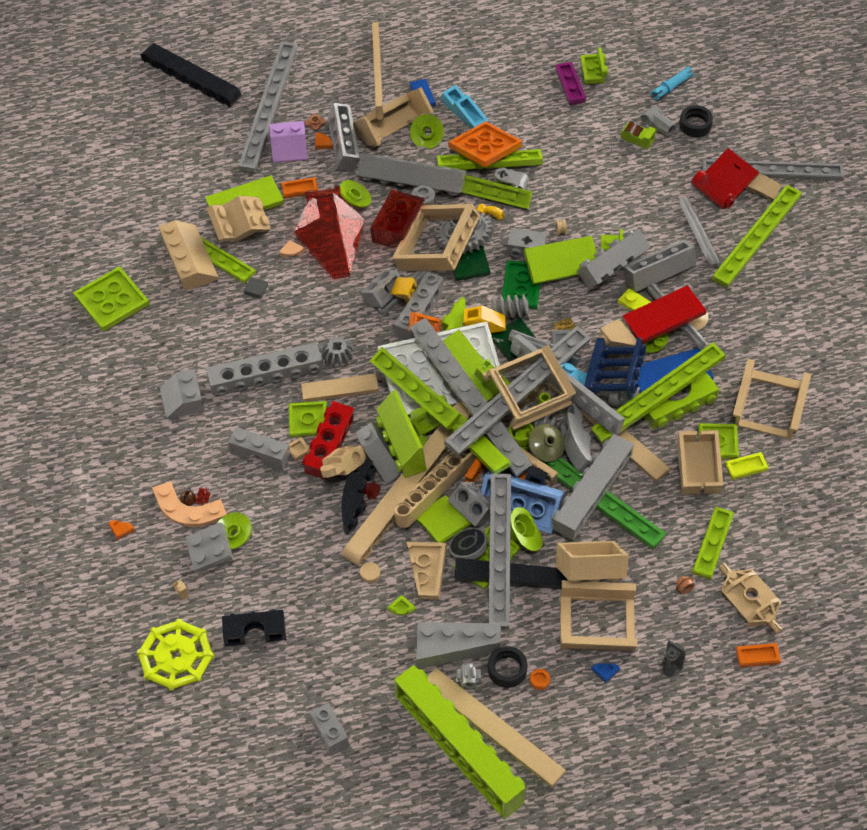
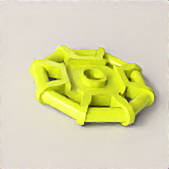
M177 619L175 622L160 627H152L142 647L137 650V656L140 659L144 672V679L167 687L169 691H174L175 688L196 681L200 682L211 659H214L215 656L207 638V631L204 628L200 629L183 622L182 619ZM176 630L175 635L168 634L165 638H163L162 634ZM182 630L194 636L191 639L181 635ZM155 639H157L159 644L154 651L149 650ZM199 641L203 652L196 651L195 644ZM179 651L181 656L172 659L171 653ZM148 658H155L157 666L151 668ZM201 659L197 669L194 670L192 667L196 660ZM160 671L170 675V678L167 679L158 675ZM188 672L190 674L176 679V676L180 673Z

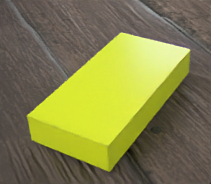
M762 452L725 461L724 464L731 480L768 471L769 468Z

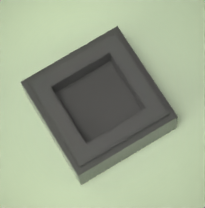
M251 277L244 290V294L262 299L268 287V282Z

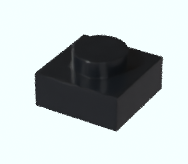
M529 466L525 480L544 485L548 473L540 468Z

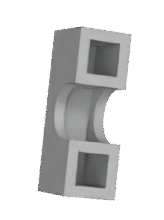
M238 427L235 428L228 441L230 454L247 460L250 454L256 455L264 460L265 466L284 471L291 457L289 444Z

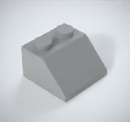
M195 369L175 373L160 387L166 419L204 411Z

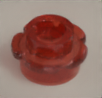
M376 481L367 484L365 494H367L368 499H377L381 485L377 484Z
M199 487L196 503L201 504V506L204 503L208 504L210 492L207 491V487L205 489Z

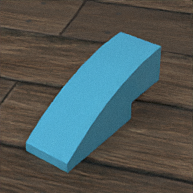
M457 85L442 93L440 100L469 127L474 128L485 121L488 122L486 116L468 94L464 95Z

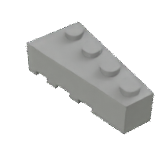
M632 229L623 234L624 239L618 241V239L614 240L609 244V249L606 251L601 249L595 253L593 260L587 259L579 264L581 268L577 270V273L588 289L598 285L604 279L611 276L614 271L622 268L629 261L635 259L651 247L640 229L634 232Z
M418 622L416 657L418 670L428 666L443 665V663L458 662L471 657L477 658L491 655L493 651L500 648L501 624Z

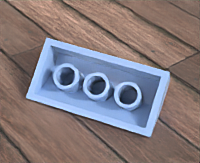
M490 470L485 474L481 493L489 497L491 492V474H493ZM511 476V512L517 507L528 510L538 530L552 534L554 522L552 517L556 510L560 511L565 491ZM479 505V512H480V513H482V506H481V505Z

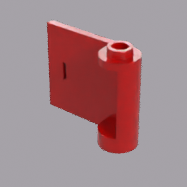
M727 148L705 172L703 170L697 172L691 184L722 209H729L734 204L735 199L760 173Z

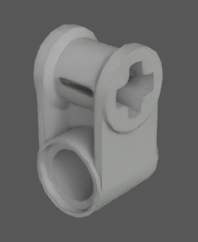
M499 168L495 171L496 179L494 182H502L501 184L526 189L529 177L525 173L506 168Z

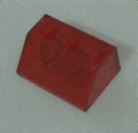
M391 190L370 227L372 242L389 247L404 240L425 199Z

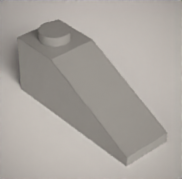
M370 422L357 431L356 434L370 460L373 461V465L386 485L397 480L402 471L398 472L396 468V458L390 455L388 449L390 445L388 442L385 443L383 439V430Z

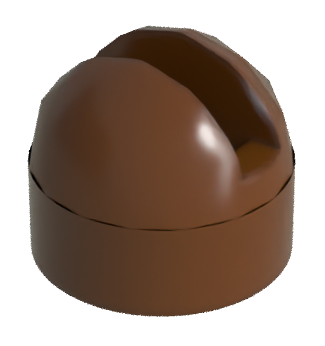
M185 490L180 495V502L187 506H192L196 502V496L192 491Z

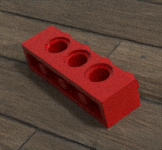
M332 401L331 406L326 408L324 412L325 419L323 423H319L317 437L312 439L309 447L311 450L309 454H305L302 462L305 474L325 480L327 478L322 477L320 467L323 466L322 459L337 448L342 447L354 419L353 407Z

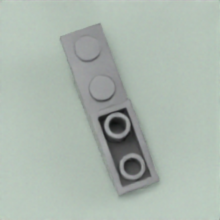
M573 402L560 422L559 428L565 441V450L577 471L582 473L592 461V455H590L591 441L589 432L583 431V412Z

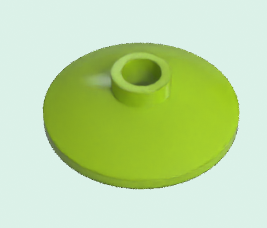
M423 114L412 122L410 136L418 147L423 146L431 149L442 141L444 127L436 116ZM428 128L431 130L430 135L426 134V129Z
M345 180L340 184V193L348 203L358 208H366L370 205L371 195L363 185L353 180Z
M233 512L223 516L218 521V523L222 522L225 525L231 550L241 547L249 539L252 532V524L246 515Z

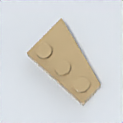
M407 542L419 598L440 600L447 551L446 543Z

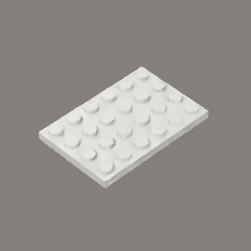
M487 322L437 333L443 341L460 329L484 361L489 359L494 367L500 366ZM416 338L378 346V350L381 347L386 349L439 396L445 395L449 405L455 406L457 402H461ZM385 375L389 392L397 390L408 416H411L410 412L421 407V405Z

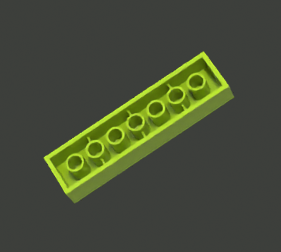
M413 665L394 679L395 697L504 820L524 805L525 783L523 780L511 773L510 766L504 760L501 762L494 748L491 745L487 746L483 742L481 734L469 726V722L463 714L459 715L455 711L454 704L441 695V690L436 684L432 685L428 681V676L422 669L418 670Z

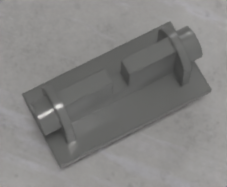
M668 640L664 657L666 663L662 668L663 673L668 676L673 675L677 668L683 669L687 652L683 646Z

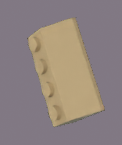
M174 220L158 226L184 291L219 279L196 225Z

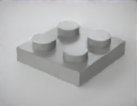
M222 522L186 536L195 573L205 571L233 559L226 528Z

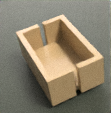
M718 430L700 431L698 442H695L697 431H679L677 451L681 495H697L700 491L703 494H721L723 476Z
M615 541L557 543L555 566L570 582L574 583L581 582V580L598 582L600 579L618 581L619 578H627L629 555Z

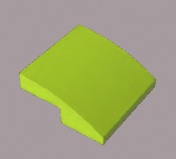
M446 495L435 501L415 520L427 531L428 536L437 543H444L471 525L470 521L448 501L449 498Z

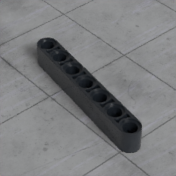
M152 43L140 55L143 62L150 63V66L163 70V73L176 77V80L189 84V87L202 91L201 93L215 98L214 100L223 105L226 104L228 107H231L241 97V92L236 86L155 43Z

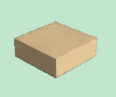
M302 437L289 443L291 457L295 462L304 458L305 454H309L311 450Z

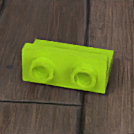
M598 47L597 54L580 55L584 84L605 83V76H608V66L604 65L606 63L605 53H602L601 47Z

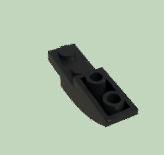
M365 459L358 474L350 472L344 486L341 510L343 529L346 535H349L351 529L355 530L359 514H363L366 509L364 495L367 490L366 484L369 480L372 481L375 475L373 461Z

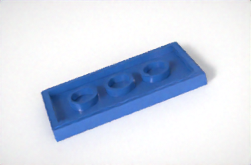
M695 348L643 363V367L640 368V380H637V387L640 388V393L701 350ZM711 370L707 371L706 373H708V375L713 380L714 376Z

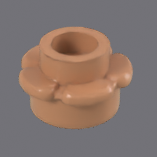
M682 576L676 582V590L680 591L683 595L692 591L695 587L693 578L689 576Z

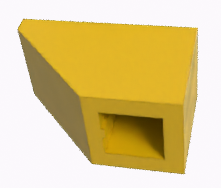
M484 306L464 309L463 322L465 326L487 322L490 333L506 330L505 315Z

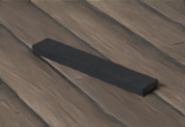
M456 558L454 579L489 582V561ZM510 563V585L561 589L562 580L569 581L558 568Z

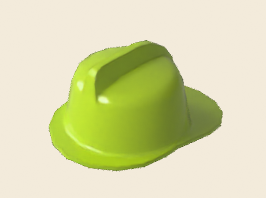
M521 507L513 509L510 517V538L530 551L540 550L543 540L532 515L528 510Z

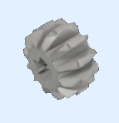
M334 335L332 340L327 338L326 343H323L322 357L327 364L331 363L333 367L336 364H339L341 367L342 362L348 365L349 359L353 357V346L350 344L349 339L344 340L343 336L336 338Z

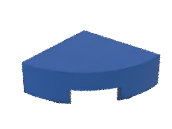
M597 663L591 667V671L607 683L620 671V667L613 663Z

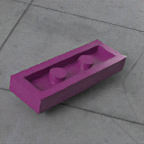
M572 61L556 64L555 70L568 104L585 103L586 96Z

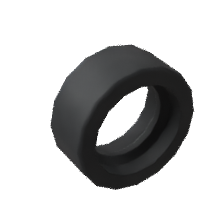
M692 105L686 107L680 115V129L690 137L706 136L711 131L713 115L710 110L703 106ZM689 117H700L706 123L701 126H694L689 124L686 119Z
M505 646L496 649L490 655L488 661L490 679L499 687H516L526 678L527 659L523 652L515 647ZM504 657L514 658L518 661L520 670L514 676H502L496 672L495 666L497 661Z

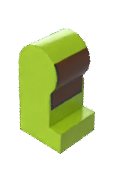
M628 122L621 131L620 136L623 140L648 150L655 140L656 129L653 127L646 129L634 122Z

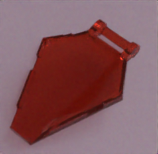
M340 185L334 186L332 189L315 192L305 191L306 206L294 231L298 240L305 244L309 249V253L330 274L333 280L350 277L360 244L359 240L365 225V218L342 197Z

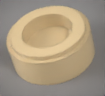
M373 562L363 564L360 568L361 579L367 583L376 582L380 578L379 566Z

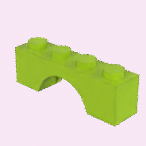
M705 373L690 383L689 395L677 401L666 400L643 417L652 429L657 427L663 428L668 422L674 419L680 420L685 414L689 412L694 413L703 405L713 404L718 398L719 388L708 373Z

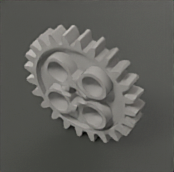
M485 213L479 214L480 218L463 254L468 250L472 253L474 248L479 250V246L485 247V242H490L489 238L493 237L492 221L489 219V216L485 217ZM459 220L439 221V226H436V241L439 243V247H443V250H445Z

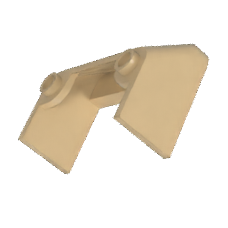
M422 87L383 105V120L377 119L376 110L353 122L356 135L367 146L374 148L381 144L380 140L412 123L418 116L431 114L434 111Z

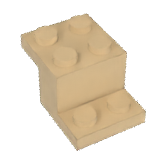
M238 196L223 205L207 207L219 241H240L255 232L271 230L269 219L265 215L263 204L259 197Z

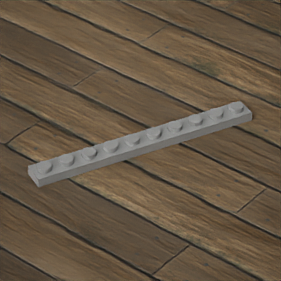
M280 43L238 164L239 171L256 173L270 132L269 124L273 123L298 49L295 43Z
M426 318L410 326L411 333L470 415H475L487 404V401ZM501 421L497 422L485 433L488 440L510 461L509 469L516 478L528 471L529 466H533Z
M576 326L557 342L551 350L562 366L589 343L591 337ZM541 356L507 386L517 405L552 375L543 357ZM501 393L496 395L445 440L444 445L456 456L459 457L510 412Z

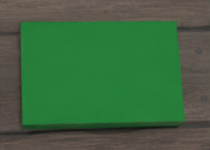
M507 260L502 291L504 301H506L507 295H510L511 300L514 299L515 295L521 300L522 294H524L526 299H528L529 309L537 310L540 284H532L526 262Z

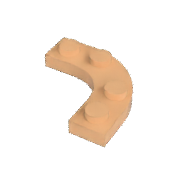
M171 481L152 487L161 511L172 522L186 527H201L215 523L227 515L221 499L202 506L192 507L180 502Z

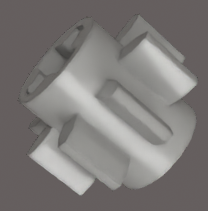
M462 664L460 669L456 670V683H461L463 689H473L477 686V683H480L481 670H476L474 664Z

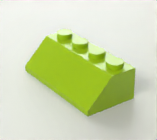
M393 390L377 408L378 417H375L378 428H383L382 436L385 443L389 442L390 444L388 449L391 457L396 458L395 465L398 472L402 471L404 478H407L427 469L420 440L397 390Z

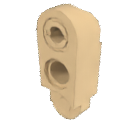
M343 446L322 459L323 466L320 467L322 477L329 478L335 475H347L361 466L365 459H367L363 446Z

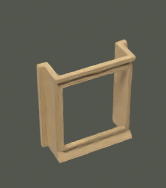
M548 344L539 350L489 369L482 374L485 381L493 379L514 418L510 423L513 431L571 406V400L576 394ZM542 356L563 394L521 412L501 375L538 360Z
M747 359L733 412V417H736L735 424L739 427L792 439L793 431L798 432L811 374L804 372L802 381L753 370L755 360ZM751 380L798 391L788 431L741 419Z
M562 580L560 593V650L569 648L635 652L637 648L634 624L636 584L589 581L574 583ZM571 600L625 601L626 638L571 636Z

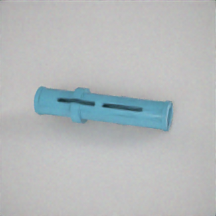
M686 67L668 81H663L659 87L651 91V96L657 93L653 99L659 100L665 94L671 93L682 82L694 75L693 71L687 73L692 69Z

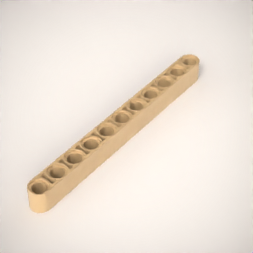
M457 402L453 407L468 420L472 417L462 402ZM443 424L438 426L423 446L427 470L404 478L403 473L400 475L345 546L342 552L343 558L360 567L362 565L361 562L364 559L366 560L373 551L374 545H377L384 537V532L388 531L394 524L395 505L438 465L437 463L440 459L443 460L449 452V448L444 445V442L453 433Z

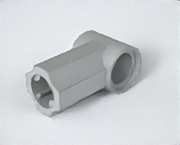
M656 105L641 115L643 124L646 123L648 127L653 126L665 136H669L676 129V124L665 117L662 110Z

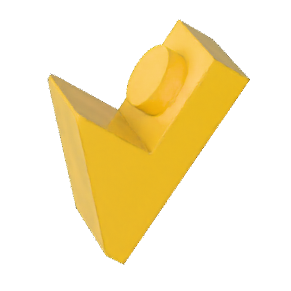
M411 277L396 278L391 295L403 298L407 304L418 287L415 279Z

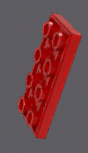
M687 285L624 314L622 317L635 338H642V343L644 344L706 315L707 310Z

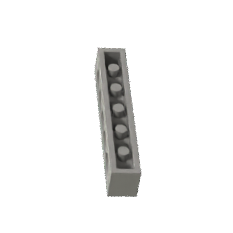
M317 342L208 367L206 370L212 395L221 396L227 392L242 391L252 386L260 387L265 383H276L290 377L298 378L307 373L315 374L323 370Z

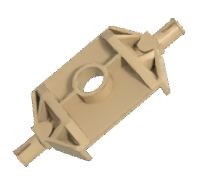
M726 563L720 565L719 569L727 578L720 594H724L748 622L747 626L767 625L776 635L780 633L783 628L775 621V616L780 608L781 601L753 569L732 571ZM754 592L757 597L749 598L746 593Z

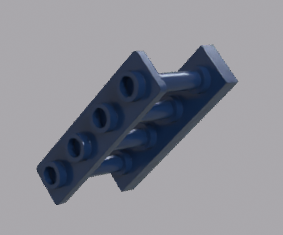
M597 338L584 386L595 395L603 391H626L628 400H632L634 393L637 392V380H640L643 356L646 355V345L642 343V338H637L636 345L632 347H609L606 345L604 338ZM613 354H633L632 359H606V357ZM630 366L629 371H603L606 367ZM602 379H627L626 383L599 384Z

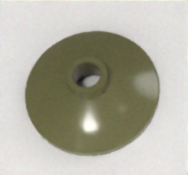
M541 424L533 428L529 434V449L537 459L543 462H553L563 454L565 441L563 435L556 427L549 424Z

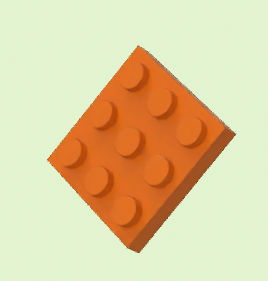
M485 121L448 141V147L481 166L487 167L521 148L522 140Z

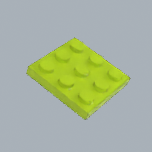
M120 266L73 292L74 298L103 332L150 305L146 296Z

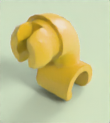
M479 204L476 209L481 214L485 213V216L486 213L491 214L496 220H502L504 213L498 207Z

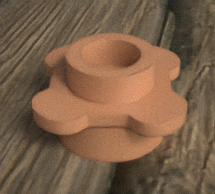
M312 114L311 118L305 121V125L309 126L312 130H319L322 128V124L326 123V120L320 118L318 114Z

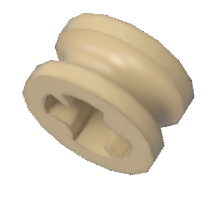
M562 219L561 222L556 220L557 236H560V234L567 235L566 220Z

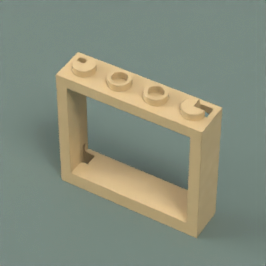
M473 204L418 206L392 260L401 271L455 270L480 215ZM428 220H459L443 254H411Z

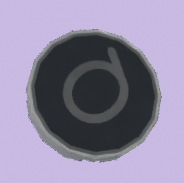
M467 528L452 538L449 550L454 559L475 560L484 554L489 541L483 530Z

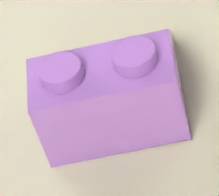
M304 121L269 124L273 163L308 160Z

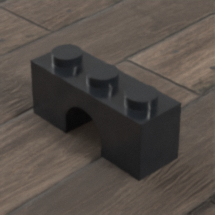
M271 609L265 612L251 611L246 614L231 613L227 616H222L225 647L246 645L245 636L252 629L262 630L265 634L266 642L287 640L284 610Z

